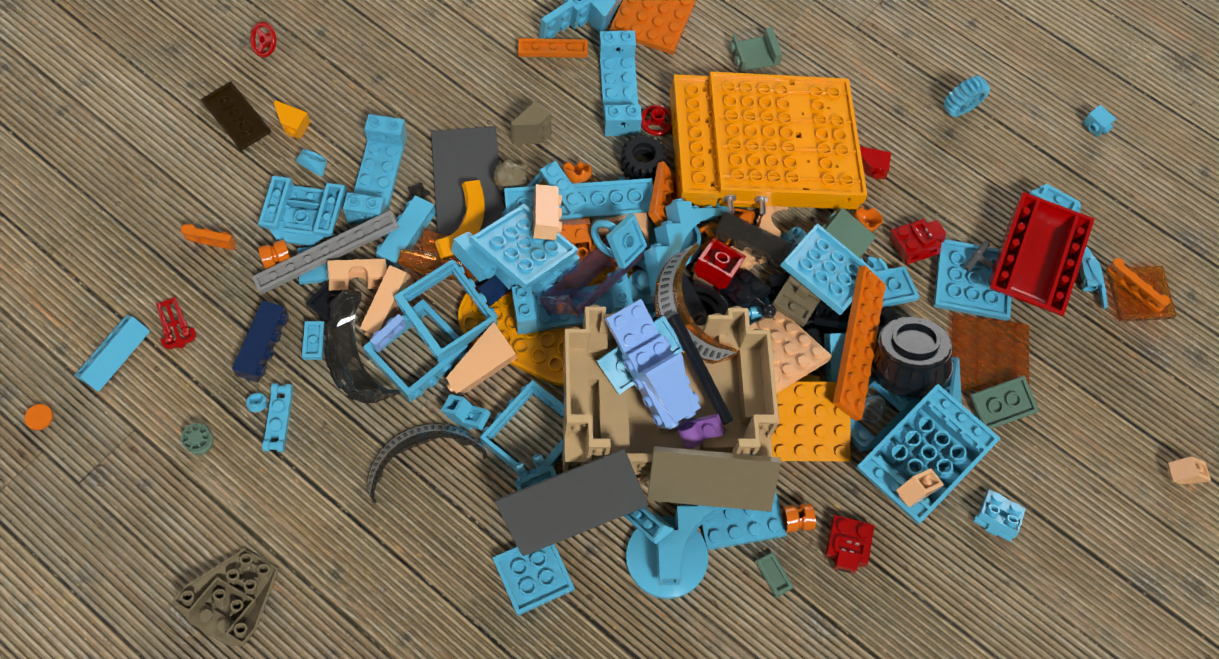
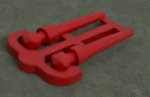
M176 297L156 303L163 327L162 331L164 336H166L160 339L165 349L176 347L181 349L187 343L195 340V328L193 327L188 330V324L184 320ZM173 302L178 316L176 321L170 306ZM162 306H166L171 321L170 323H167L166 318L161 308ZM177 324H179L185 339L181 338ZM169 327H173L175 336H176V338H177V339L175 340V343H172V342H174V338H173V336L171 335L172 332H171V329H170Z

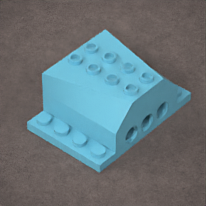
M937 384L865 457L856 469L917 525H920L1001 438ZM932 468L944 485L919 503L908 507L907 504L901 501L896 490L913 476Z

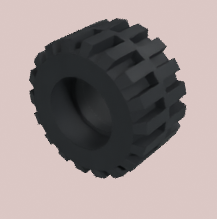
M638 134L635 135V138L630 137L628 142L624 143L621 151L620 165L625 177H629V180L652 178V181H655L658 163L662 161L666 163L667 151L664 144H660L661 140L658 138L655 140L652 135L648 137L647 134H643V136ZM637 156H647L652 161L643 163L635 158Z

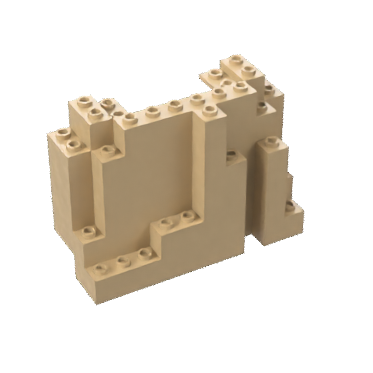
M599 305L585 307L583 329L571 327L565 329L563 472L620 449H625L635 474L650 475L654 446L686 449L677 430L681 422L717 413L685 351L681 352L685 372L690 380L689 386L692 392L694 391L699 397L700 402L698 403L701 408L695 411L696 415L689 419L683 418L678 421L679 425L672 429L660 428L654 423L649 408L645 406L642 400L643 396L635 385L619 395L596 362L600 357L618 346L605 321L606 317L614 313L606 314V307H600ZM740 306L728 308L725 315L720 313L708 315L705 325L686 324L685 326L689 331L705 343L736 352L718 361L702 357L733 421L723 425L726 431L723 436L704 439L701 445L691 450L773 457L771 436L779 424L771 331L761 328L750 330L748 308Z

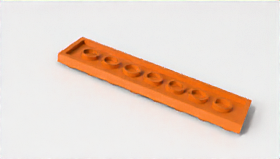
M866 265L859 266L833 400V404L855 421L862 420L865 409V399L868 392L872 360L874 358V347L877 341L884 292L886 291V284Z

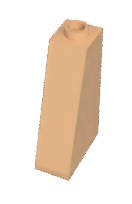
M389 265L361 324L360 329L365 331L364 335L371 338L376 331H380L386 326L390 318L395 317L399 307L394 296L415 282V279L407 272Z
M495 322L488 327L446 377L449 382L447 387L452 394L456 393L458 396H463L518 358Z

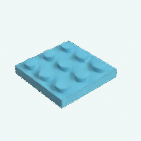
M555 544L522 556L518 547H515L493 557L494 564L517 616L575 590Z

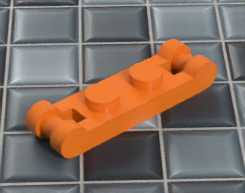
M1115 258L1106 268L1107 274L1153 312L1159 313L1170 303L1168 296L1160 295L1151 285L1144 282L1135 272L1124 265L1123 259Z

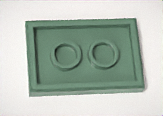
M1025 375L969 395L978 419L989 429L1039 412Z

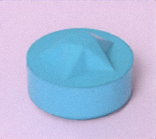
M255 393L246 399V405L249 411L260 412L267 407V400L265 395Z

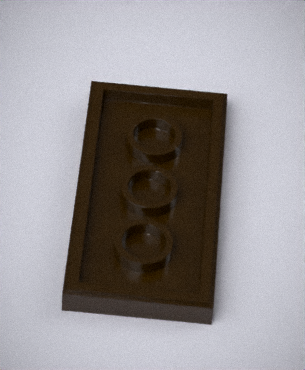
M231 81L200 99L240 151L271 133V129Z

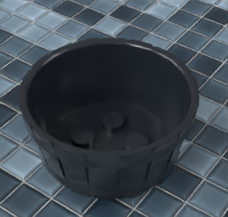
M902 317L893 320L881 330L879 338L875 343L871 375L887 391L909 398H924L937 384L945 389L952 379L953 371L950 338L942 327L924 318Z

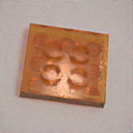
M1163 266L1127 267L1135 272L1144 282L1151 285L1160 295H1166L1170 298V303L1159 313L1153 312L1107 274L1119 322L1174 319L1177 316Z

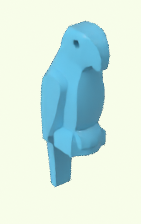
M1086 246L1079 267V274L1083 281L1081 288L1083 292L1097 290L1102 309L1105 310L1108 305L1102 268Z

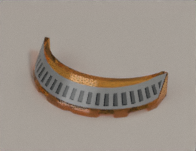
M698 243L673 255L662 268L656 281L654 308L658 318L664 315L670 325L669 318L672 315L680 314L703 361L709 364H716L732 359L738 351L736 348L725 346L705 334L694 322L685 305L682 292V277L689 257L699 247Z

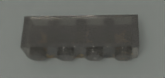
M726 211L714 234L719 241L724 243L728 241L734 244L733 247L740 251L745 249L751 252L750 255L754 258H763L768 261L769 265L776 268L788 257L793 243Z

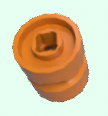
M284 239L274 242L273 246L267 244L258 247L265 270L291 258Z
M811 503L800 504L798 508L794 505L782 507V518L786 533L797 532L799 528L802 531L815 530V511Z

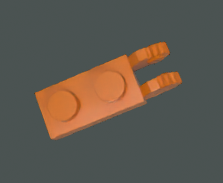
M183 224L180 229L188 241L229 250L235 249L236 243L232 235L227 232L218 233L207 228L197 229L192 224Z

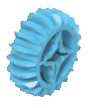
M981 76L970 77L961 84L959 83L946 96L943 105L945 110L952 117H960L972 109L974 110L988 96L990 92L989 84Z

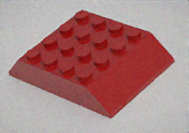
M1023 192L1011 215L989 279V289L1063 317L1095 218Z

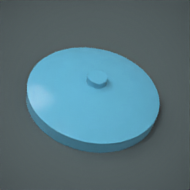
M661 516L662 519L674 528L673 530H676L675 517ZM636 529L627 546L626 565L632 580L642 591L660 599H675L687 595L700 584L708 566V550L702 535L696 530L683 551L679 585H658L656 544L639 529Z

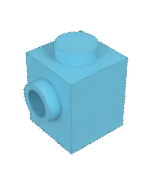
M1100 105L1088 114L1082 124L1099 137L1101 134H1107L1112 130V124L1116 118Z

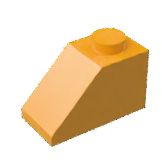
M275 100L274 106L284 133L289 137L301 139L311 123L308 113Z

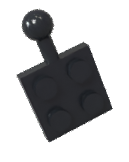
M747 269L735 275L727 288H717V291L733 306L749 308L755 304L761 309V314L764 318L771 319L776 315L775 306L770 303L765 304L762 299L771 294V289Z

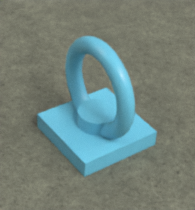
M628 214L618 225L608 220H597L591 226V236L594 243L604 254L615 258L619 268L625 269L647 247L635 214ZM600 227L611 230L606 236L611 249L601 240L598 233Z

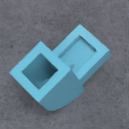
M453 394L448 396L440 410L450 420L469 430H472V428L482 430L491 414L487 409L473 406L464 397Z

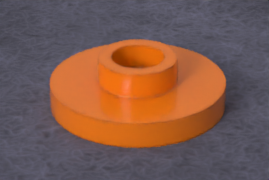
M44 404L34 405L25 414V424L32 430H43L52 423L53 412Z

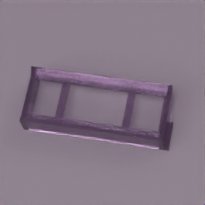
M644 236V239H645V241H646L647 247H646L643 251H646V250L650 249L651 247H650V245H649L647 239H646L645 236ZM606 238L603 241V243L611 249L609 242ZM596 247L545 292L539 300L549 316L552 314H573L579 317L585 312V307H589L634 267L644 257V252L642 251L625 269L618 268L593 292L579 293L605 268L619 267L617 261H614L615 258L607 256ZM571 299L584 300L575 307Z

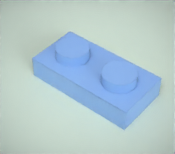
M398 314L395 318H390L382 330H378L372 335L370 342L376 352H380L406 327L405 320L401 315Z

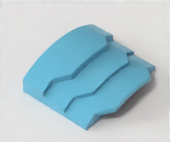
M272 176L258 225L269 229L277 241L284 239L285 243L314 246L324 237L333 235L347 189L345 185L327 183L325 190L294 186L291 178Z

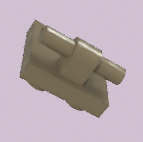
M790 275L772 304L776 310L804 327L821 299Z

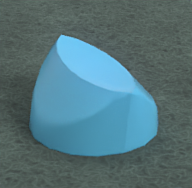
M301 150L295 161L323 177L327 160L313 151Z

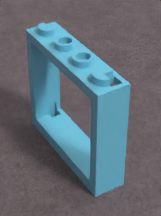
M453 259L394 296L396 304L438 362L443 361L481 336L492 323L495 322L497 325L498 315L495 313L494 308L488 307L485 296L481 292L478 293L476 291L474 281L471 278L467 279L464 275V268L460 264L457 265ZM453 274L486 320L441 349L408 302Z
M423 299L412 307L420 319L428 315L452 341L459 338L451 327ZM404 314L402 315V317L405 320L406 327L395 338H393L384 348H386L400 335H402L405 331L412 327L411 323L408 321ZM371 342L363 346L365 355L405 398L412 402L418 396L421 397L427 388L435 386L439 378L444 374L448 375L469 351V346L462 347L441 361L410 387L380 358L379 352L372 348Z
M533 380L520 389V394L508 402L504 412H499L495 416L494 423L490 427H485L480 437L481 444L514 471L513 465L517 462L491 441L523 405L535 395L564 418V404ZM563 439L545 458L546 466L553 465L554 467L563 457Z

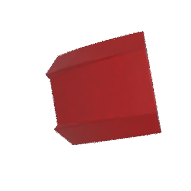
M713 238L698 258L694 271L698 278L704 279L718 289L727 288L746 256Z

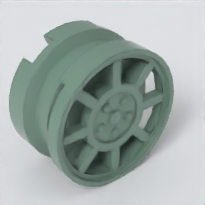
M191 424L181 434L182 445L188 452L194 455L207 453L214 443L213 435L203 424Z

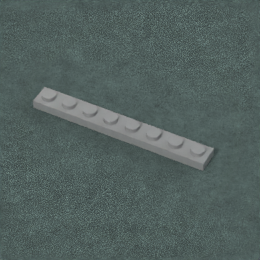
M391 210L264 270L252 276L258 292L262 295L326 264L327 261L339 258L399 229V226Z

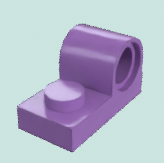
M719 414L682 421L677 429L686 449L695 448L701 445L704 439L723 436L726 432Z

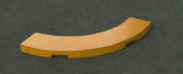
M480 180L467 181L462 184L466 213L457 231L450 236L435 241L441 259L454 256L451 252L454 238L467 232L475 235L481 229L485 203Z

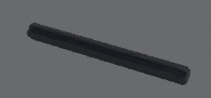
M680 314L672 315L669 321L714 410L719 414L723 425L729 424L733 421V418Z

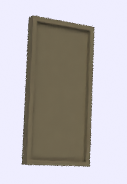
M654 446L647 501L771 512L781 459L779 457Z

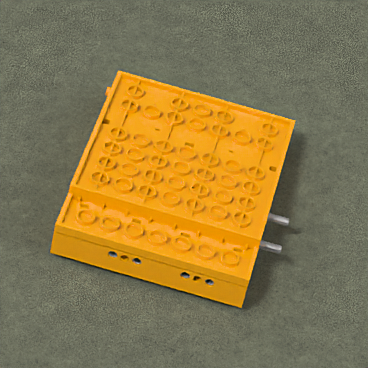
M710 72L709 76L674 74L669 94L677 199L691 201L692 206H699V208L710 205L715 208L718 198H720L719 205L727 207L729 214L734 213V207L759 208L761 215L767 213L766 207L768 206L858 210L860 204L865 202L868 195L849 79Z

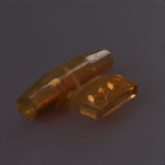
M424 230L421 250L401 249L398 264L416 272L428 275L453 259L457 265L460 264L464 268V275L467 279L471 278L473 280L474 275L459 259H456L455 255L445 259L440 258L435 241L449 235ZM453 274L446 278L448 280H457Z

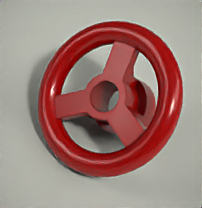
M259 22L251 31L250 44L257 56L262 58L270 56L276 47V33L269 23ZM261 27L267 28L270 33H264ZM256 33H257V35H258V37H259V45H258V48H257L256 40H255V39H256ZM266 47H269L266 52H263Z
M653 105L647 107L641 113V127L648 134L662 136L672 130L671 111L661 105ZM651 112V118L645 120L646 115ZM665 113L669 117V125L664 122ZM654 124L660 126L663 130H652L648 126Z

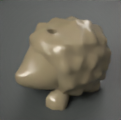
M505 160L502 164H498L494 171L495 184L503 192L504 188L525 187L528 184L525 172L528 169L527 164L518 165L513 163L512 160Z

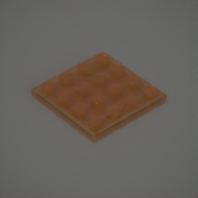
M960 315L952 317L951 354L952 358H959L961 389L982 391L1024 375L1029 385V325Z

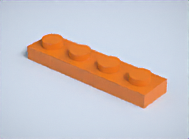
M518 38V57L588 58V39Z

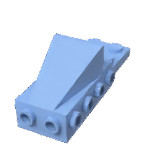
M642 299L606 317L605 321L623 354L621 355L624 360L623 364L633 377L635 387L643 396L642 400L645 406L649 408L654 423L660 428L672 429L679 425L678 421L681 419H689L696 415L695 411L701 408L698 403L700 400L689 386L690 380L685 372L683 356L681 353H672L669 340L659 334Z

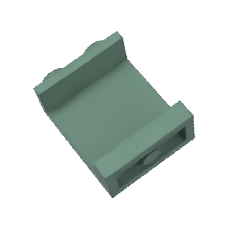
M772 27L765 28L763 37L738 41L737 35L733 34L732 40L729 43L730 51L735 56V65L739 67L740 72L780 65L783 54Z

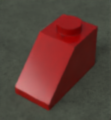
M860 146L864 173L874 179H885L890 168L891 152Z

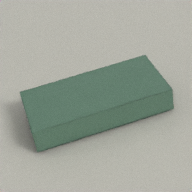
M774 552L754 562L775 598L794 588Z

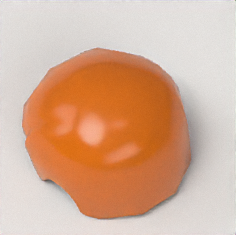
M581 161L576 166L572 165L571 162H567L562 167L563 172L572 184L583 183L592 175V167Z
M863 206L854 212L853 217L873 232L883 224V218L875 208L865 210Z

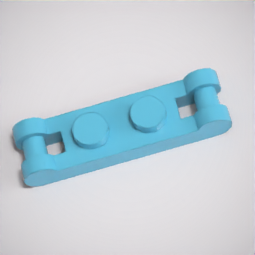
M272 383L265 438L262 444L264 452H270V450H277V452L285 451L293 397V384L280 386L279 383ZM279 393L285 394V398H279ZM273 438H279L277 442H272Z

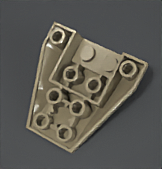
M244 548L188 583L172 600V604L192 625L221 643L229 646L243 647L257 630L279 569Z

